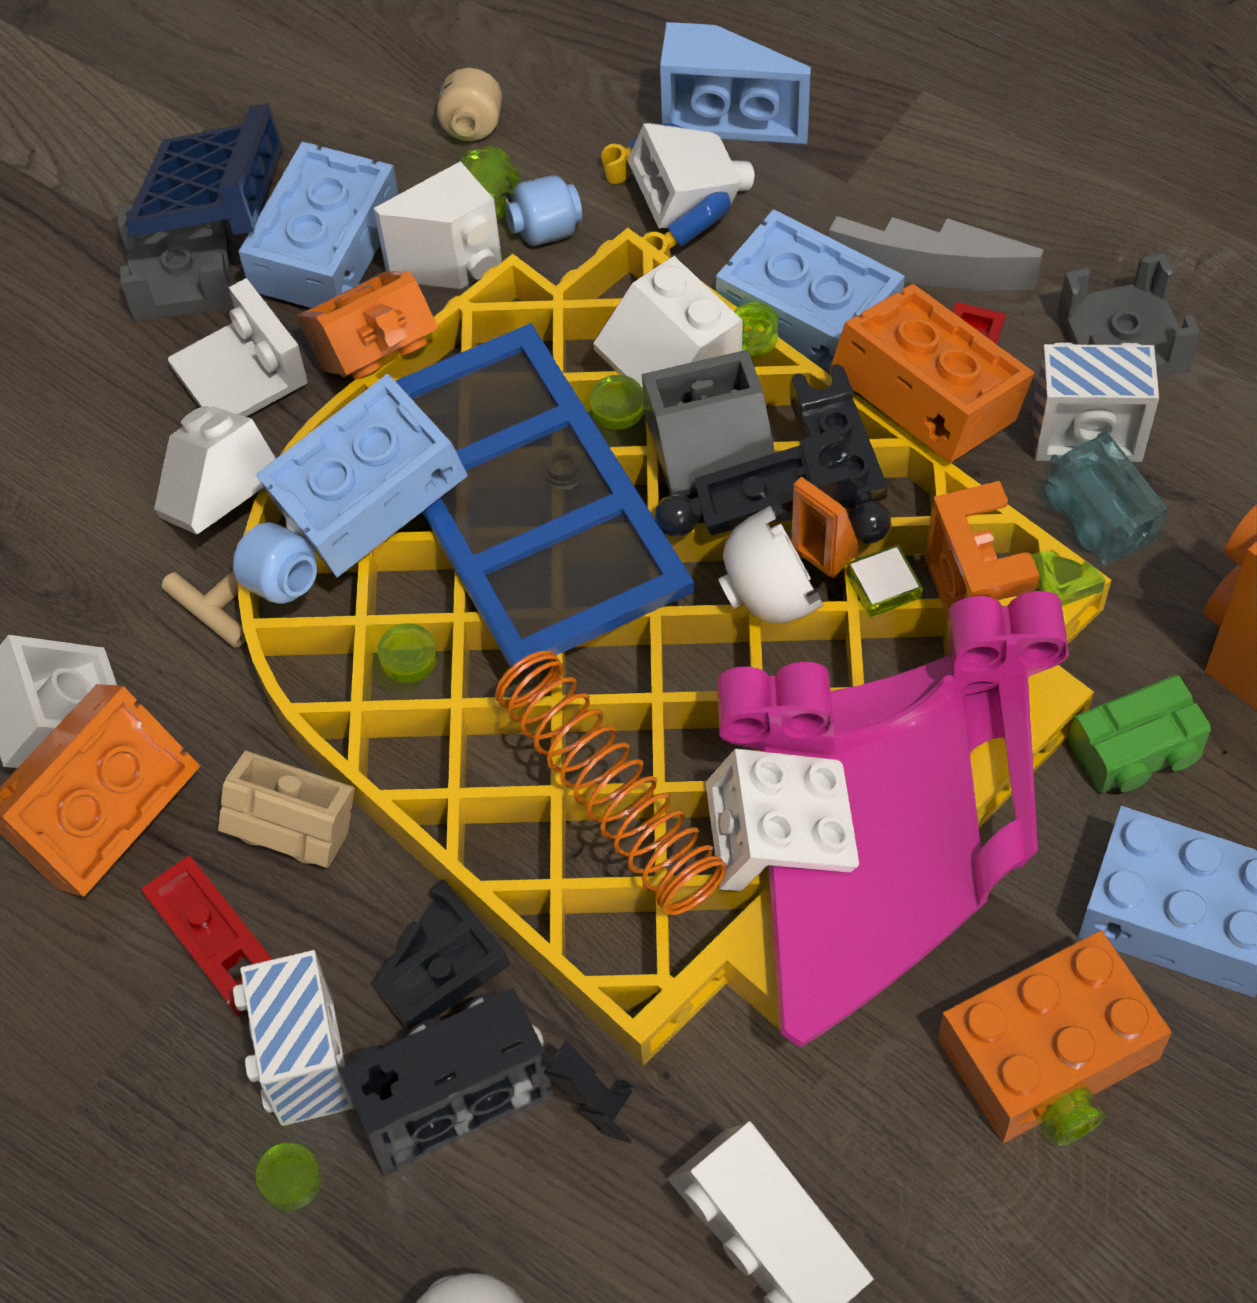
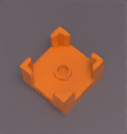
M1000 481L933 497L925 561L948 620L950 607L961 599L972 596H987L996 600H1002L1033 592L1037 589L1040 574L1030 553L1024 552L997 559L993 548L994 538L991 531L984 530L972 533L966 517L1007 507L1008 499Z

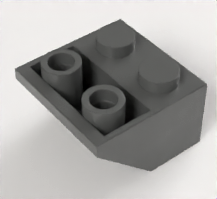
M748 350L642 374L644 415L670 494L687 496L698 493L695 478L775 453L763 390Z

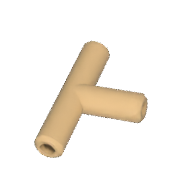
M231 571L205 595L176 572L169 573L164 577L162 589L234 648L241 647L246 643L242 626L222 610L238 595V581L235 578L234 571Z

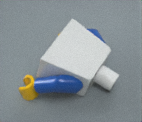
M643 123L638 137L630 141V147L625 149L620 144H609L603 149L601 154L606 179L611 184L625 182L630 177L632 169L658 228H668L670 230L664 235L659 232H649L642 238L669 258H671L670 249L677 243L684 246L726 216L737 192L750 190L754 182L752 164L749 161H731L718 135L713 132L685 129L673 123L663 125Z

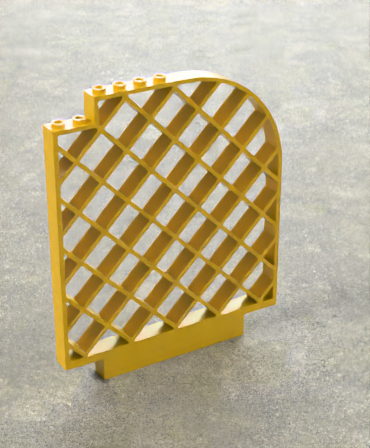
M627 228L613 240L604 242L598 248L595 255L579 268L567 272L560 283L555 286L514 254L510 255L498 266L488 269L481 279L462 295L453 297L445 305L444 309L434 316L439 329L425 335L428 342L425 346L403 356L395 350L379 358L382 364L381 368L354 380L334 396L305 423L280 455L386 374H389L396 381L435 364L461 342L462 353L476 347L477 343L488 342L532 323L542 341H553V358L587 412L644 410L643 398L616 371L566 373V340L596 339L622 300V298H597L627 273L630 272L639 279L670 258L634 231ZM706 285L743 320L742 351L748 350L753 364L757 366L754 368L763 390L766 406L791 405L790 381L797 373L803 374L808 384L814 389L823 390L832 384L833 380L830 374ZM517 297V298H518L519 300H521L522 302H511V301H513V300ZM534 374L481 375L416 403L428 417L459 416L458 450L475 443V415L544 413L554 408ZM853 392V400L884 478H909L929 493L931 511L933 497L981 485ZM646 422L647 446L610 447L634 486H648V509L655 519V510L659 504V485H667ZM565 427L552 433V449L512 450L466 470L468 476L449 491H457L456 525L473 555L534 528L473 530L474 491L552 488V520L566 514V488L603 487L580 448H566ZM800 441L773 442L775 453L799 446L801 443ZM265 488L259 491L253 503L244 534L258 524L266 522L279 524L283 514L277 508ZM1007 504L1005 508L966 517L972 533L984 530L991 531L994 538L993 548L995 553L1016 555L1027 552L1031 554L1040 574L1035 591H1047L1056 594V587L1066 594L1060 599L1067 644L1104 609L1111 579ZM851 508L846 509L848 515ZM931 516L891 517L892 524L884 539L876 543H863L857 540L858 554L856 557H872L896 547L902 556L926 555ZM792 520L771 521L768 523L770 528L782 524L791 541ZM697 523L693 531L683 537L664 535L681 562L724 561L723 551L725 543L734 529L711 536L705 523ZM627 525L594 526L503 567L552 566V610L506 612L521 638H524L586 610L566 609V566L649 563V581L658 577V574ZM433 531L395 532L343 572H358L356 616L260 619V596L245 589L238 582V601L242 628L256 673L277 720L296 747L325 777L355 787L353 802L439 881L444 879L465 905L639 1064L644 1066L726 984L780 1030L768 865L742 891L722 890L718 886L705 900L688 910L744 909L695 959L673 978L670 975L669 915L664 913L663 909L657 905V891H649L643 887L642 877L566 879V821L592 820L588 817V805H581L575 801L574 788H567L561 783V772L551 769V785L466 788L467 735L522 734L521 723L515 722L509 717L508 708L499 705L496 697L468 698L469 650L499 649L479 612H470L471 598L456 571L454 580V613L375 615L377 572L454 569ZM316 554L317 573H333ZM854 558L841 570L843 601L823 602V607L788 623H769L755 618L744 604L735 609L732 605L661 607L576 646L651 645L652 693L589 695L590 703L586 711L599 709L603 712V720L599 728L613 726L616 728V731L652 730L653 776L657 778V784L650 797L661 793L671 795L670 805L661 816L671 811L681 810L685 812L684 818L710 817L706 781L666 782L664 730L719 728L717 691L663 692L662 645L748 642L749 666L763 670L761 642L845 639L849 687L864 684L861 639L943 637L944 657L949 655L950 622L940 597L938 599L882 600L874 604L871 601H858L857 578L851 564L855 563ZM1017 596L998 601L1001 606H1008L1011 600ZM452 651L451 699L371 701L373 653ZM566 651L557 655L560 662L564 664V672L561 678L566 677ZM353 654L351 701L291 703L278 685L265 656ZM1059 665L1028 677L1034 772L1068 739L1073 716L1089 710L1094 691ZM566 682L551 689V696H543L534 705L527 719L538 716L561 702L566 696ZM849 687L830 688V691L839 690V689H844V688H849ZM503 697L505 700L511 699V697ZM578 698L562 707L546 723L541 733L551 732L571 720L582 709L585 699ZM529 704L513 708L514 714L523 719L524 712ZM593 714L580 720L567 732H588L598 720V715ZM542 720L526 723L527 731L536 733ZM566 733L559 740L554 750L566 747ZM556 735L551 737V744L555 739ZM450 736L448 788L380 790L367 779L369 738ZM1003 738L989 740L976 747L970 754L979 828L1012 795L1005 740ZM324 739H349L348 760ZM566 753L552 755L553 764L562 767L566 759ZM652 782L642 783L631 790L618 802L609 816L627 809L638 801L649 790ZM625 783L605 784L595 799L614 792ZM598 784L579 788V796L585 801H589L591 794ZM615 797L606 802L592 805L593 814L603 818L606 809ZM658 799L649 804L633 819H650L663 806L666 799ZM630 813L616 820H625ZM677 815V816H673V817H671V818H680V816ZM666 821L654 829L655 841L667 833ZM551 822L550 879L480 881L464 866L465 824ZM447 824V849L441 846L419 825ZM660 844L659 846L655 847V852L658 850V848H659L662 844ZM667 848L656 859L655 865L667 860ZM668 866L655 871V876H647L648 883L652 886H659L668 872ZM695 875L679 888L669 904L685 900L694 894L712 875ZM671 876L667 883H670L675 876ZM656 912L657 974L585 976L565 958L566 914ZM550 914V943L519 915ZM623 1009L643 1010L634 1018H631Z

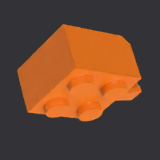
M385 271L296 315L322 371L340 374L341 377L352 375L353 379L361 378L381 368L382 364L379 358L395 350L403 356L425 346L428 343L425 335L439 329L421 289L410 271Z

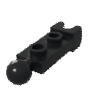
M839 364L833 365L830 369L833 382L828 388L823 390L812 388L805 376L797 373L790 381V403L800 430L803 429L806 438L830 430L841 432L847 445L849 456L845 460L835 463L829 469L841 466L848 467L857 483L859 491L855 496L837 502L846 509L852 508L848 517L856 539L863 543H876L884 539L892 524L890 512L884 504L878 502L887 499L888 486L853 400V390L845 369Z
M830 430L800 440L801 445L695 478L699 497L690 499L682 494L666 496L661 499L656 507L655 520L664 534L671 537H683L693 531L698 520L704 519L707 530L713 536L735 529L747 518L769 506L775 512V516L793 511L794 483L800 477L812 483L835 501L853 497L858 493L859 488L850 469L846 466L829 469L835 463L848 458L849 451L841 432Z

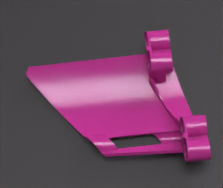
M1047 591L1027 592L1011 600L1008 606H1001L998 600L987 596H972L955 602L949 609L950 652L948 656L888 678L854 687L830 691L827 668L814 662H797L786 665L778 670L776 676H769L759 668L736 667L722 672L717 677L719 735L723 740L735 745L757 749L761 752L839 760L843 764L859 866L852 872H838L768 865L780 1033L798 1047L805 1046L850 1016L920 962L987 902L989 892L999 880L1010 871L1022 868L1038 851L1028 677L1059 665L1069 656L1061 599L1056 594ZM1003 738L1005 740L1015 820L1000 829L981 848L970 754L976 747L989 740Z

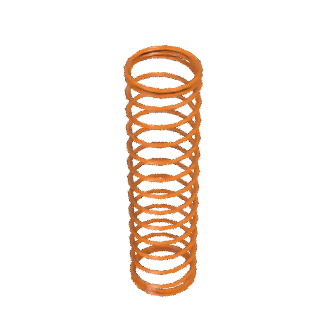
M538 651L517 661L499 680L495 691L496 701L499 702V705L508 708L509 717L515 722L521 723L523 735L529 739H534L535 750L541 755H547L548 767L554 771L561 772V783L567 788H574L575 801L581 805H588V817L594 822H601L602 835L608 839H615V852L621 856H629V869L634 873H643V887L649 891H657V905L663 909L664 913L667 915L681 914L705 900L719 886L726 874V863L723 862V859L719 856H712L713 847L710 845L699 846L684 855L697 840L699 829L690 827L673 835L683 823L685 812L675 810L661 816L670 805L671 795L661 793L650 797L656 788L657 778L647 776L638 779L643 770V761L640 759L624 762L629 755L630 745L626 742L612 745L616 738V728L613 726L599 728L603 720V712L599 709L586 711L590 703V696L586 693L574 694L577 687V680L575 678H561L564 672V664L560 662L556 654L552 651ZM545 659L552 660V662H547L529 673L516 687L510 700L503 698L508 685L524 669ZM551 666L548 674L536 687L516 698L520 690L531 678ZM564 682L572 683V688L561 702L550 710L527 719L534 705L547 692ZM578 698L585 699L582 709L571 720L551 732L540 735L546 723L557 711ZM529 704L524 712L523 719L514 714L513 708ZM590 715H598L595 725L583 737L562 749L554 750L559 740L576 723ZM542 720L537 728L536 735L527 731L526 723ZM604 731L612 732L609 740L599 751L588 759L567 767L573 756L589 740ZM556 735L549 751H545L540 747L539 739ZM617 748H625L622 757L610 769L590 781L581 783L587 772L606 754ZM570 751L562 767L553 764L552 755ZM630 765H639L635 774L624 785L602 798L595 799L605 784L617 773ZM584 767L577 778L576 784H571L566 780L565 772ZM601 781L591 794L589 801H585L579 796V788L588 787ZM644 782H652L649 790L638 801L627 809L609 816L618 802L631 790ZM615 797L606 809L603 818L593 814L592 805L606 802ZM658 799H666L663 806L642 825L624 832L633 818L649 804ZM630 813L618 829L617 834H611L606 830V822L619 819ZM673 816H680L676 824L665 835L646 847L638 849L642 841L662 822ZM647 828L638 837L631 848V852H625L620 848V839L632 836ZM688 833H694L690 841L680 851L660 864L652 866L663 851L677 839ZM662 844L652 855L645 869H639L634 866V856L646 853ZM708 850L704 858L695 861L683 869L670 883H667L681 865L701 851ZM683 856L666 873L659 886H652L648 883V873L660 870ZM718 865L711 878L694 894L685 900L669 904L674 894L688 880L701 871Z

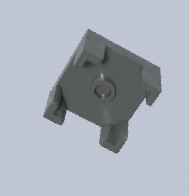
M134 204L117 206L118 226L127 250L128 266H120L121 285L134 322L234 308L228 288L232 286L229 236L225 219L130 237L125 222Z
M1165 252L1144 256L1139 260L1134 284L1087 293L1091 276L1088 268L1065 272L1058 315L1070 343L1073 345H1121L1122 343L1154 345L1157 378L1190 371L1201 332L1193 314L1185 316L1182 328L1178 325L1167 300L1173 270Z

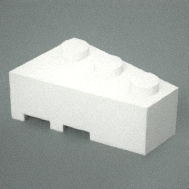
M750 1121L720 1133L667 1178L694 1213L705 1222L723 1243L725 1252L737 1268L745 1275H751L767 1293L764 1297L765 1303H847L874 1279Z

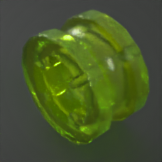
M750 302L739 306L734 311L743 320L742 351L748 350L751 356H757L770 352L776 346L779 321L778 315L772 307L760 302ZM747 326L753 328L748 331H745V327ZM762 326L764 327V331L762 332L757 330Z
M1081 1088L1073 1091L1055 1102L1042 1114L1041 1119L1047 1126L1053 1125L1056 1128L1057 1133L1054 1139L1059 1146L1068 1145L1092 1132L1106 1119L1107 1115L1102 1108L1092 1107L1091 1100L1094 1095L1090 1089Z

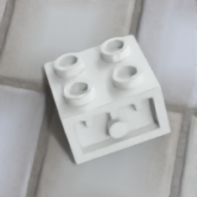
M245 278L228 287L234 309L229 311L232 323L171 355L168 361L174 373L199 407L209 406L210 408L213 406L247 417L302 387L308 381L298 344L248 279Z
M734 749L706 781L715 856H719L726 863V874L719 884L720 889L742 891L767 865L838 872H852L859 866L843 764L839 760Z

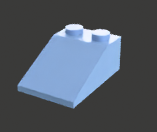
M666 23L660 64L662 125L673 123L685 129L713 132L720 139L807 144L811 67L717 25Z

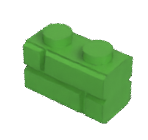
M1173 675L1073 716L1068 739L1069 745L1081 765L1084 764L1086 773L1097 792L1102 794L1119 787L1121 792L1135 790L1151 778V773L1168 766L1173 771H1180L1190 767L1202 757L1211 729L1209 721L1198 704L1192 701V695L1180 676Z

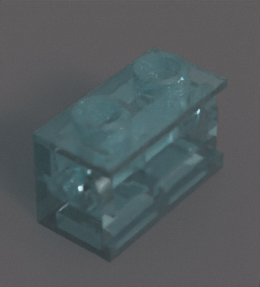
M1107 430L1097 434L1095 439L1068 451L1060 459L1056 454L1051 456L1045 482L1047 498L1056 510H1062L1074 525L1077 538L1082 546L1089 551L1093 550L1104 566L1160 539L1168 508Z

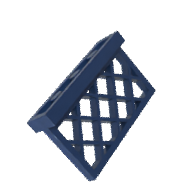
M269 103L250 106L243 125L164 139L125 222L130 237L229 219L234 235L253 232L283 148Z

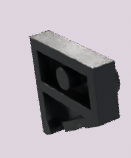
M444 879L436 883L432 889L433 902L420 923L412 921L401 938L399 951L388 959L374 981L381 997L408 1031L423 1021L436 1018L510 966L504 949Z

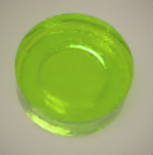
M624 375L608 376L598 381L591 391L592 415L600 425L606 428L625 429L636 424L643 416V389L633 378Z
M416 624L397 625L389 629L382 636L378 645V655L382 669L388 677L395 681L403 683L419 681L430 674L436 665L437 652L434 639L430 632L422 626Z
M282 1143L270 1148L261 1157L256 1168V1183L263 1198L271 1206L280 1210H295L307 1205L316 1196L321 1185V1171L314 1155L309 1149L297 1143Z

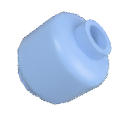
M550 175L519 183L513 190L512 203L505 205V215L512 234L519 232L522 239L528 245L540 246L571 237L575 231L576 224L582 222V207L575 186L573 184L567 185L557 175Z
M266 522L250 529L238 542L233 556V571L236 580L245 589L267 601L284 604L302 596L313 585L317 574V558L314 547L305 537L281 525Z

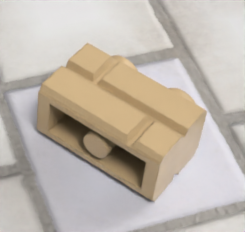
M244 751L223 784L222 808L218 831L238 837L249 845H261L291 855L299 862L317 864L327 868L330 866L348 834L351 818L350 810L353 804L355 787L250 751Z

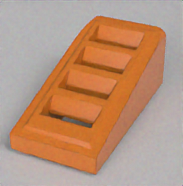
M800 477L794 483L791 542L799 555L829 577L834 578L858 554V542L846 508L812 483Z

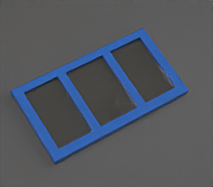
M532 323L395 381L451 441L468 474L465 479L428 506L422 513L510 667L525 656L538 651H552L554 654L559 655L694 593L693 579ZM545 659V660L536 662V663L532 664L531 666L527 667L526 669H528V668H530V667H532V666H535V665H537V664H539V663H541V662H543V661H546V660H548V659Z

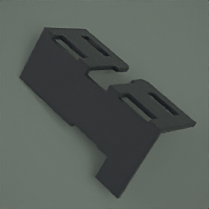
M565 1040L544 1071V1074L549 1079L555 1080L564 1089L563 1094L568 1099L581 1103L578 1110L583 1115L589 1116L598 1125L597 1130L601 1134L631 1143V1140L613 1120L633 1092L630 1088L634 1086L620 1079L611 1091L595 1075L596 1071Z

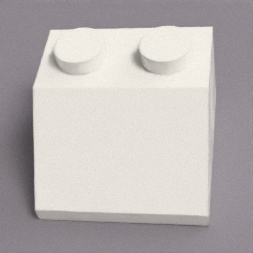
M461 161L374 208L386 271H410L417 283L421 285L462 289L476 280H480L483 274L491 267L502 263L494 198Z
M673 256L632 283L593 345L594 350L643 398L642 374L742 351L743 320Z
M203 406L186 415L181 421L183 427L169 436L154 507L159 518L194 534H199L264 488L255 474L276 459L251 418L213 406L210 408L209 406Z
M8 635L0 644V758L3 767L18 768L96 684L117 685L103 647Z

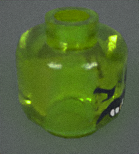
M484 146L482 150L466 151L460 157L459 162H462L494 198L496 219L505 216V205L512 203L513 190L519 184L520 174L518 170L510 163V156L497 147Z

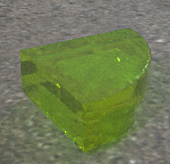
M1056 552L1031 554L1040 574L1038 581L1039 589L1056 594L1061 599L1062 606L1103 591L1105 579L1092 565L1086 562L1082 565L1071 559L1057 557Z

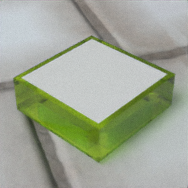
M898 544L847 563L846 574L869 617L916 601L922 597L923 587Z

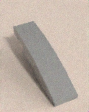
M836 216L829 229L830 238L905 275L904 282L929 287L978 291L1035 290L1038 284L1044 251L1043 249L949 218L946 219L940 232L894 217L889 221L885 231L840 216Z

